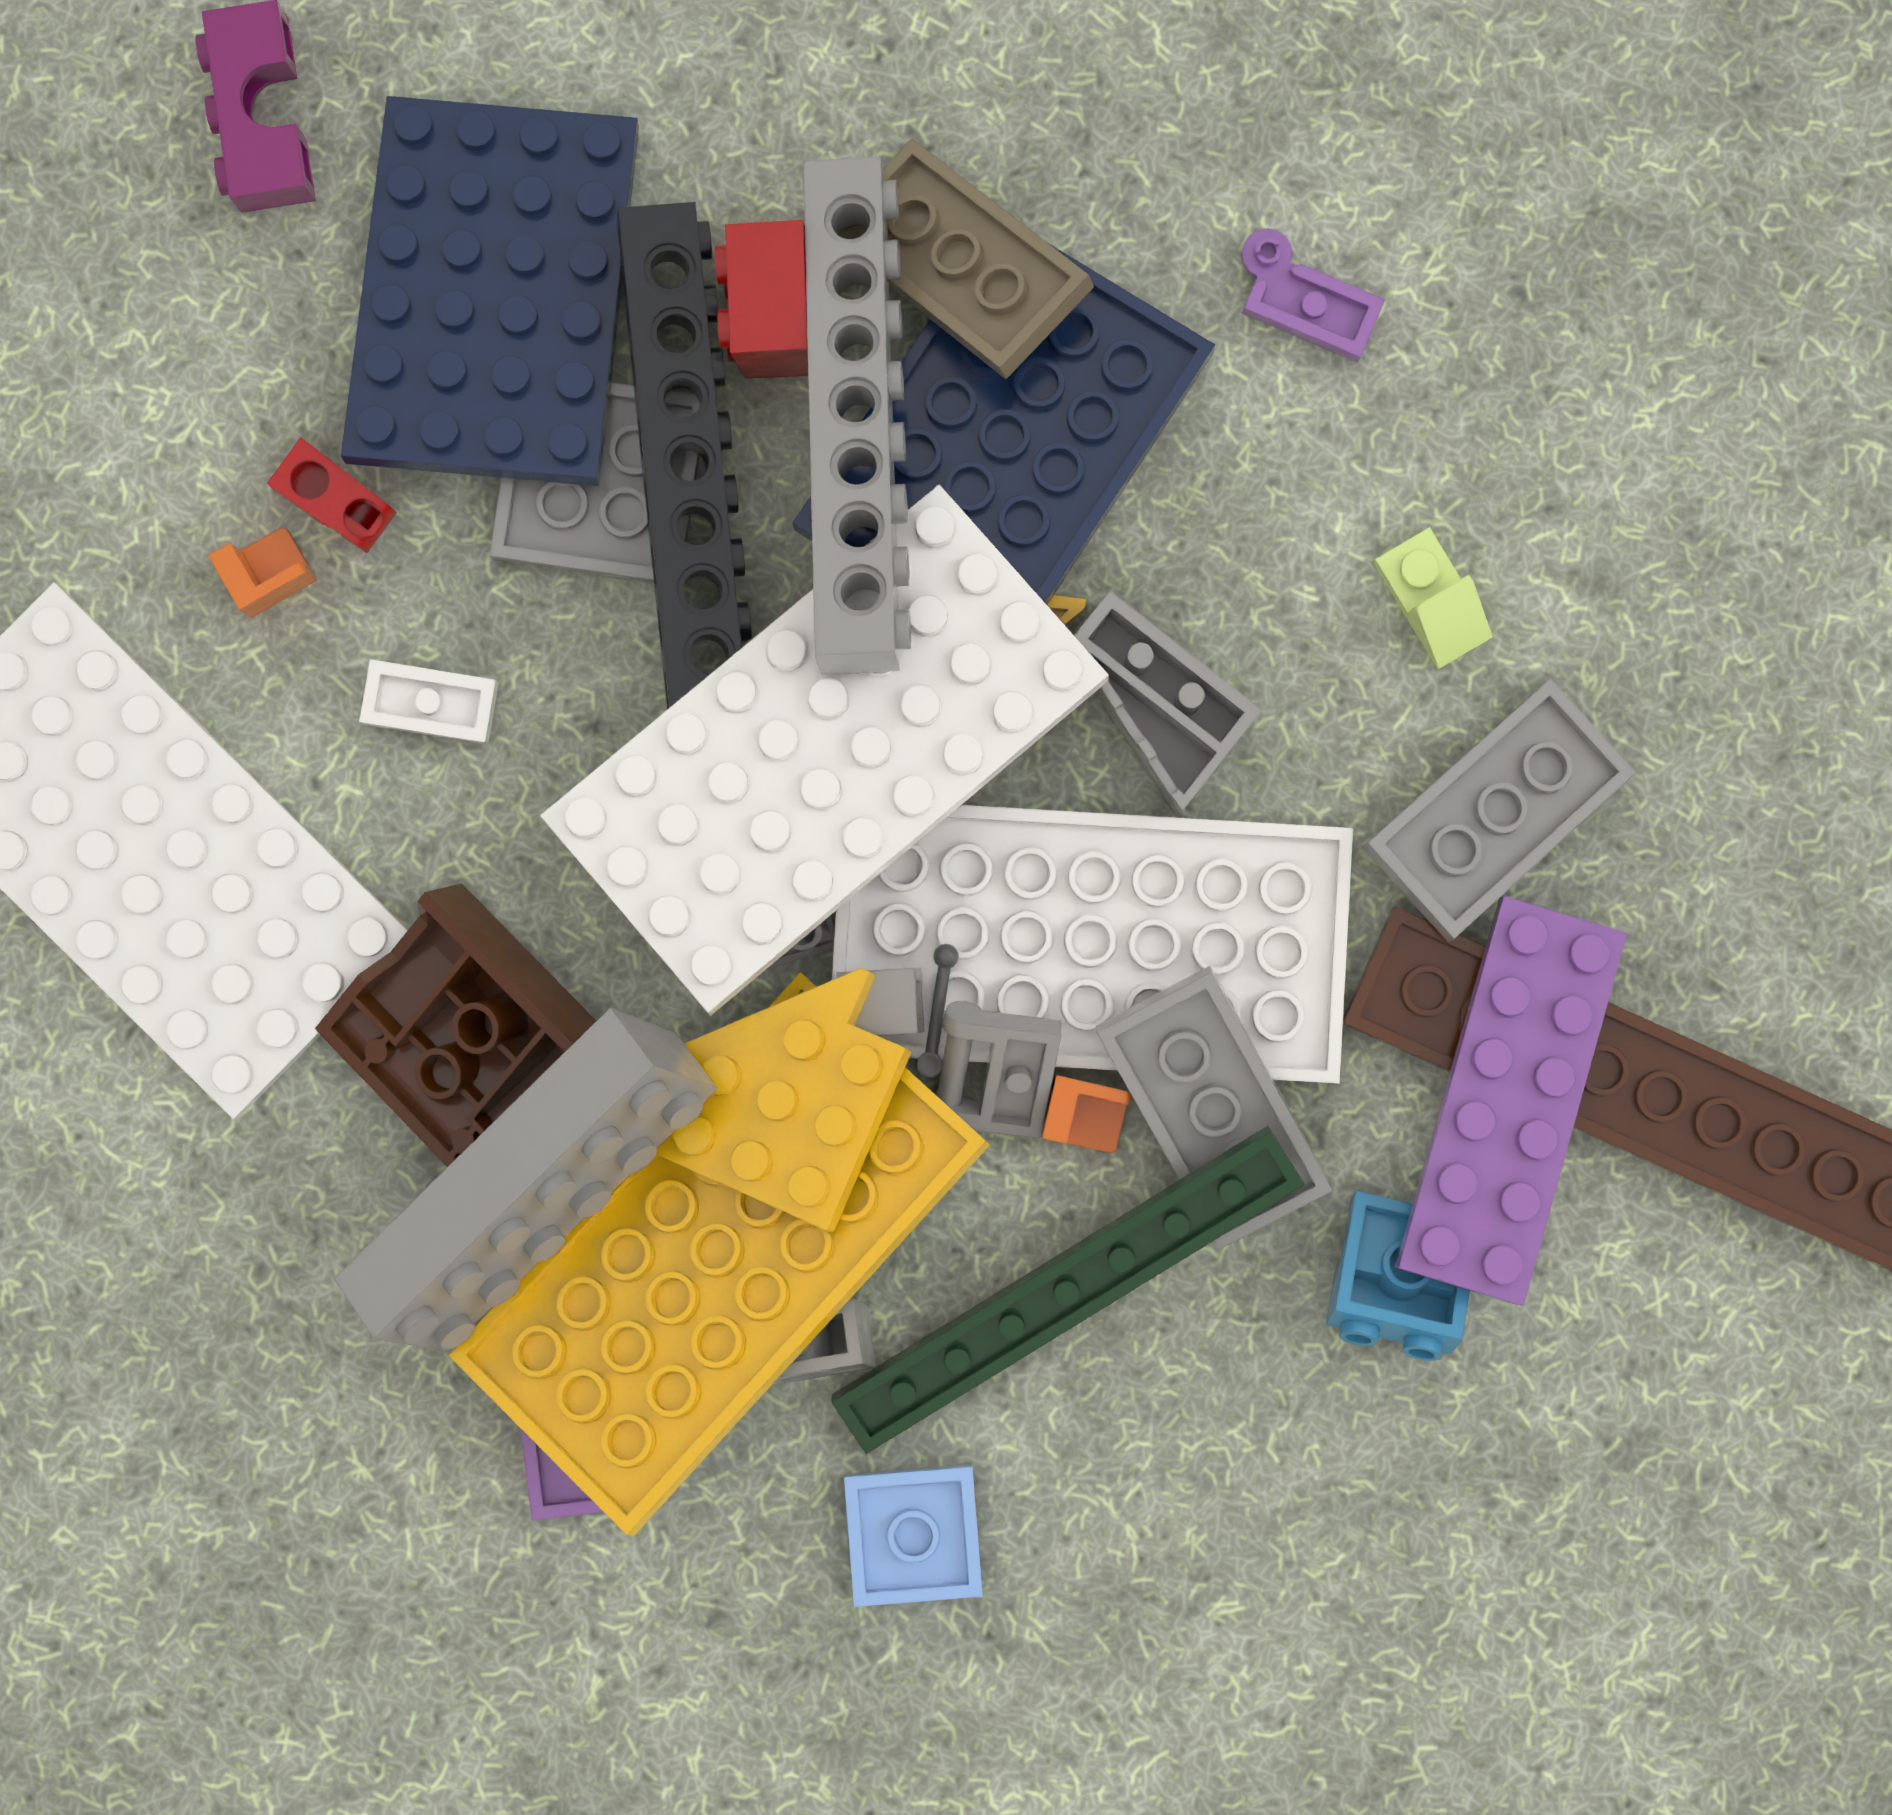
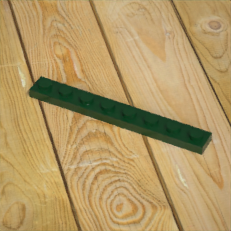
M1266 1126L832 1394L831 1403L865 1454H868L1305 1185L1303 1179L1270 1127Z

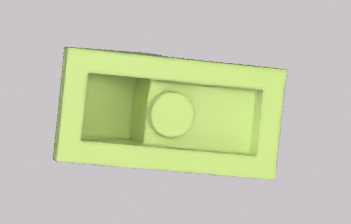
M1430 527L1373 561L1437 670L1493 638L1471 576L1467 575L1462 579L1460 578Z

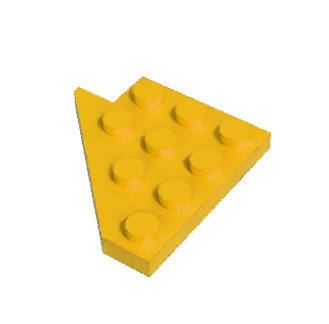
M859 968L684 1043L718 1089L703 1103V1109L694 1121L682 1128L676 1129L656 1148V1155L821 1229L834 1233L912 1052L903 1046L855 1026L876 975Z

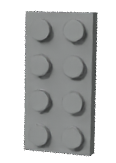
M1550 678L1362 848L1445 940L1450 942L1622 787L1636 772Z
M1210 966L1096 1026L1097 1035L1179 1180L1266 1126L1270 1127L1302 1177L1304 1186L1214 1240L1219 1250L1333 1191L1330 1181Z

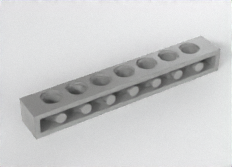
M881 156L803 161L815 658L822 675L900 671V649H911V620L909 609L898 610V586H909L910 572L907 546L897 547L896 524L908 522L906 485L895 484L894 462L906 461L904 422H893L892 403L895 400H904L902 361H891V340L902 339L900 300L889 299V280L900 279L901 275L898 240H888L887 220L899 218L897 181L885 180ZM851 225H862L868 228L862 236L855 239H845L838 236L843 229ZM854 284H861L870 288L863 297L849 300L840 296L845 288ZM863 344L872 348L870 353L860 360L850 361L841 357L842 353L852 345ZM855 405H867L874 409L872 414L861 422H849L842 418L843 414ZM857 466H868L876 470L874 476L863 484L855 485L843 480L846 473ZM868 527L878 532L876 538L867 546L853 547L845 543L848 534L857 528ZM862 589L873 590L880 595L878 601L866 610L858 611L846 606L849 597Z

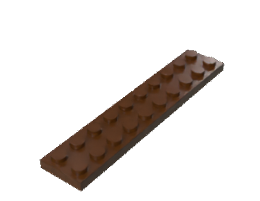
M1392 907L1343 1016V1024L1450 1072L1485 946L1461 935L1447 942L1428 920L1399 907ZM1608 1002L1574 1123V1129L1892 1272V1129Z

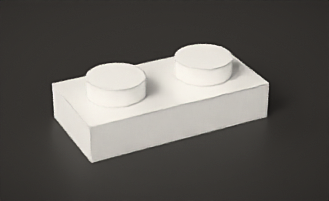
M370 659L359 722L364 725L488 745L499 682L494 679Z

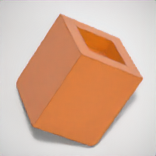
M284 527L273 531L242 550L229 542L208 554L238 609L250 618L255 617L317 581L292 535Z
M1055 1075L1041 1138L1113 1153L1118 1146L1126 1106L1130 1103L1131 1093Z

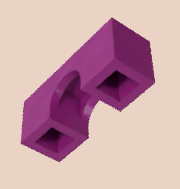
M277 0L201 11L205 33L197 34L195 42L203 73L211 72L214 95L205 96V110L212 134H220L223 157L214 158L215 176L221 195H229V198L242 213L316 201L307 139L296 123L267 127L253 121V105L256 97L264 88L276 82L298 79L289 19Z

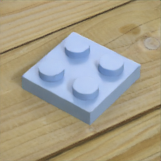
M972 1464L844 1475L854 1607L983 1597Z

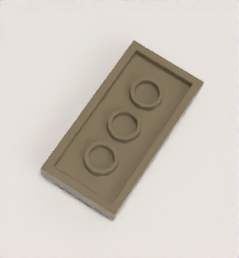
M911 139L883 168L885 180L897 181L899 218L887 220L888 240H898L901 275L900 279H890L889 287L999 375L1007 379L1094 288L1089 274L923 146ZM851 225L843 229L838 236L845 239H855L862 236L868 228L862 225Z

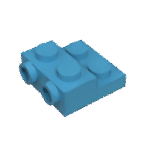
M1356 1190L1350 1202L1341 1258L1335 1268L1326 1326L1339 1328V1337L1343 1341L1354 1345L1374 1346L1378 1343V1338L1403 1343L1402 1352L1418 1360L1436 1361L1441 1358L1442 1353L1451 1355L1463 1339L1470 1291L1396 1269L1395 1264L1413 1203Z

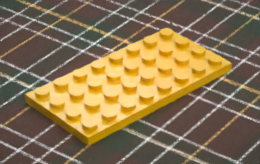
M800 972L769 1007L817 986ZM905 1067L834 1233L821 1229L656 1155L646 1167L629 1174L611 1192V1198L602 1210L590 1217L584 1218L565 1236L563 1247L549 1259L538 1262L519 1281L520 1286L516 1293L505 1302L493 1306L475 1326L473 1334L464 1343L457 1346L448 1356L626 1535L635 1536L985 1152L990 1144Z

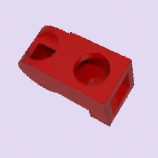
M301 437L267 482L279 495L322 525L333 529L365 553L369 552L397 513L377 495Z

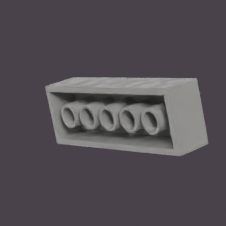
M609 1008L357 1255L334 1280L373 1339L440 1351H447L461 1345L473 1334L475 1330L474 1324L493 1306L505 1302L516 1293L520 1286L519 1281L538 1262L549 1259L563 1247L565 1236L584 1218L596 1214L607 1205L611 1198V1192L629 1174L643 1169L654 1159L657 1153L656 1148L676 1129L690 1124L699 1116L703 1109V1103L718 1089L676 1032Z

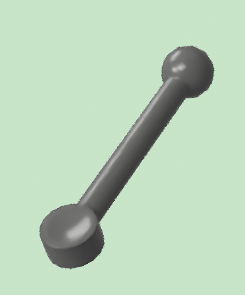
M950 944L938 946L933 954L938 970L925 1052L917 1060V1069L925 1077H934L942 1069V1060L938 1055L949 976L951 968L957 964L959 959L957 949Z

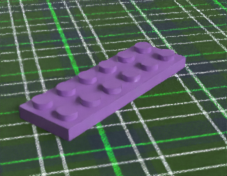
M1507 896L1499 898L1395 1264L1396 1269L1524 1306L1625 944L1626 932Z

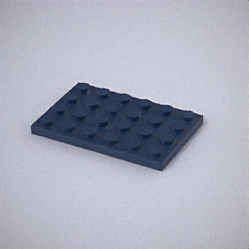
M386 96L341 457L345 464L599 486L622 287L617 214L618 208L631 207L639 131L637 118Z
M1056 247L1054 248L1089 274L1094 288L1007 379L999 375L930 319L902 360L904 400L892 401L893 422H904L906 461L894 462L895 484L906 485L908 510L936 486L940 485L1046 605H1048L1215 351L1214 343ZM870 407L862 421L872 414L873 408ZM857 466L849 470L843 480L850 484H863L874 476L876 470L868 466ZM811 496L792 523L794 531L812 541ZM860 527L848 534L845 543L853 547H864L877 536L878 532L868 527Z

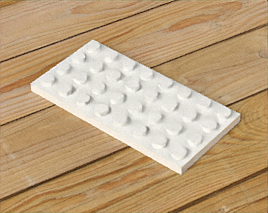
M940 485L936 486L908 510L907 523L896 524L897 547L907 546L910 572L909 586H898V610L909 609L911 620V649H900V671L822 675L815 658L814 600L812 589L540 815L709 1016L720 1009L1108 682V673ZM862 589L849 597L846 606L853 610H866L878 601L880 595L873 590Z
M53 582L0 635V889L232 1119H238L320 1036L315 1030L316 1026L357 975L390 953L408 931V928L60 585Z
M960 805L836 910L832 980L837 978L836 972L855 971L859 968L867 971L921 968L925 1032L877 1035L911 1050L909 1058L918 1059L925 1052L938 970L933 954L938 946L950 944L957 949L959 959L957 964L950 970L944 1015L947 1005L951 1002L967 1001L979 1006L983 1011L1061 1020L1062 1036L1055 1067L1117 1070L1096 1033V1026L1210 966L1273 1080L1340 1084L1353 828ZM943 1022L938 1055L941 1060H943L948 1034L943 1028ZM972 1041L969 1062L987 1063L991 1043Z

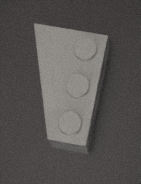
M1109 591L1074 636L1108 673V682L1099 688L1095 694L1178 817L1254 722L1262 709L1112 591Z

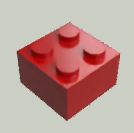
M803 220L725 224L726 245L715 246L718 285L724 284L725 297L728 299V309H718L717 320L720 347L727 349L729 362H736L745 379L808 376L805 225Z

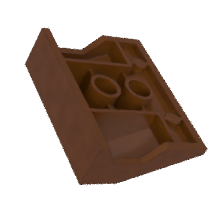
M463 884L424 892L417 901L420 916L390 953L357 975L315 1028L447 1167L596 1022L586 1009Z

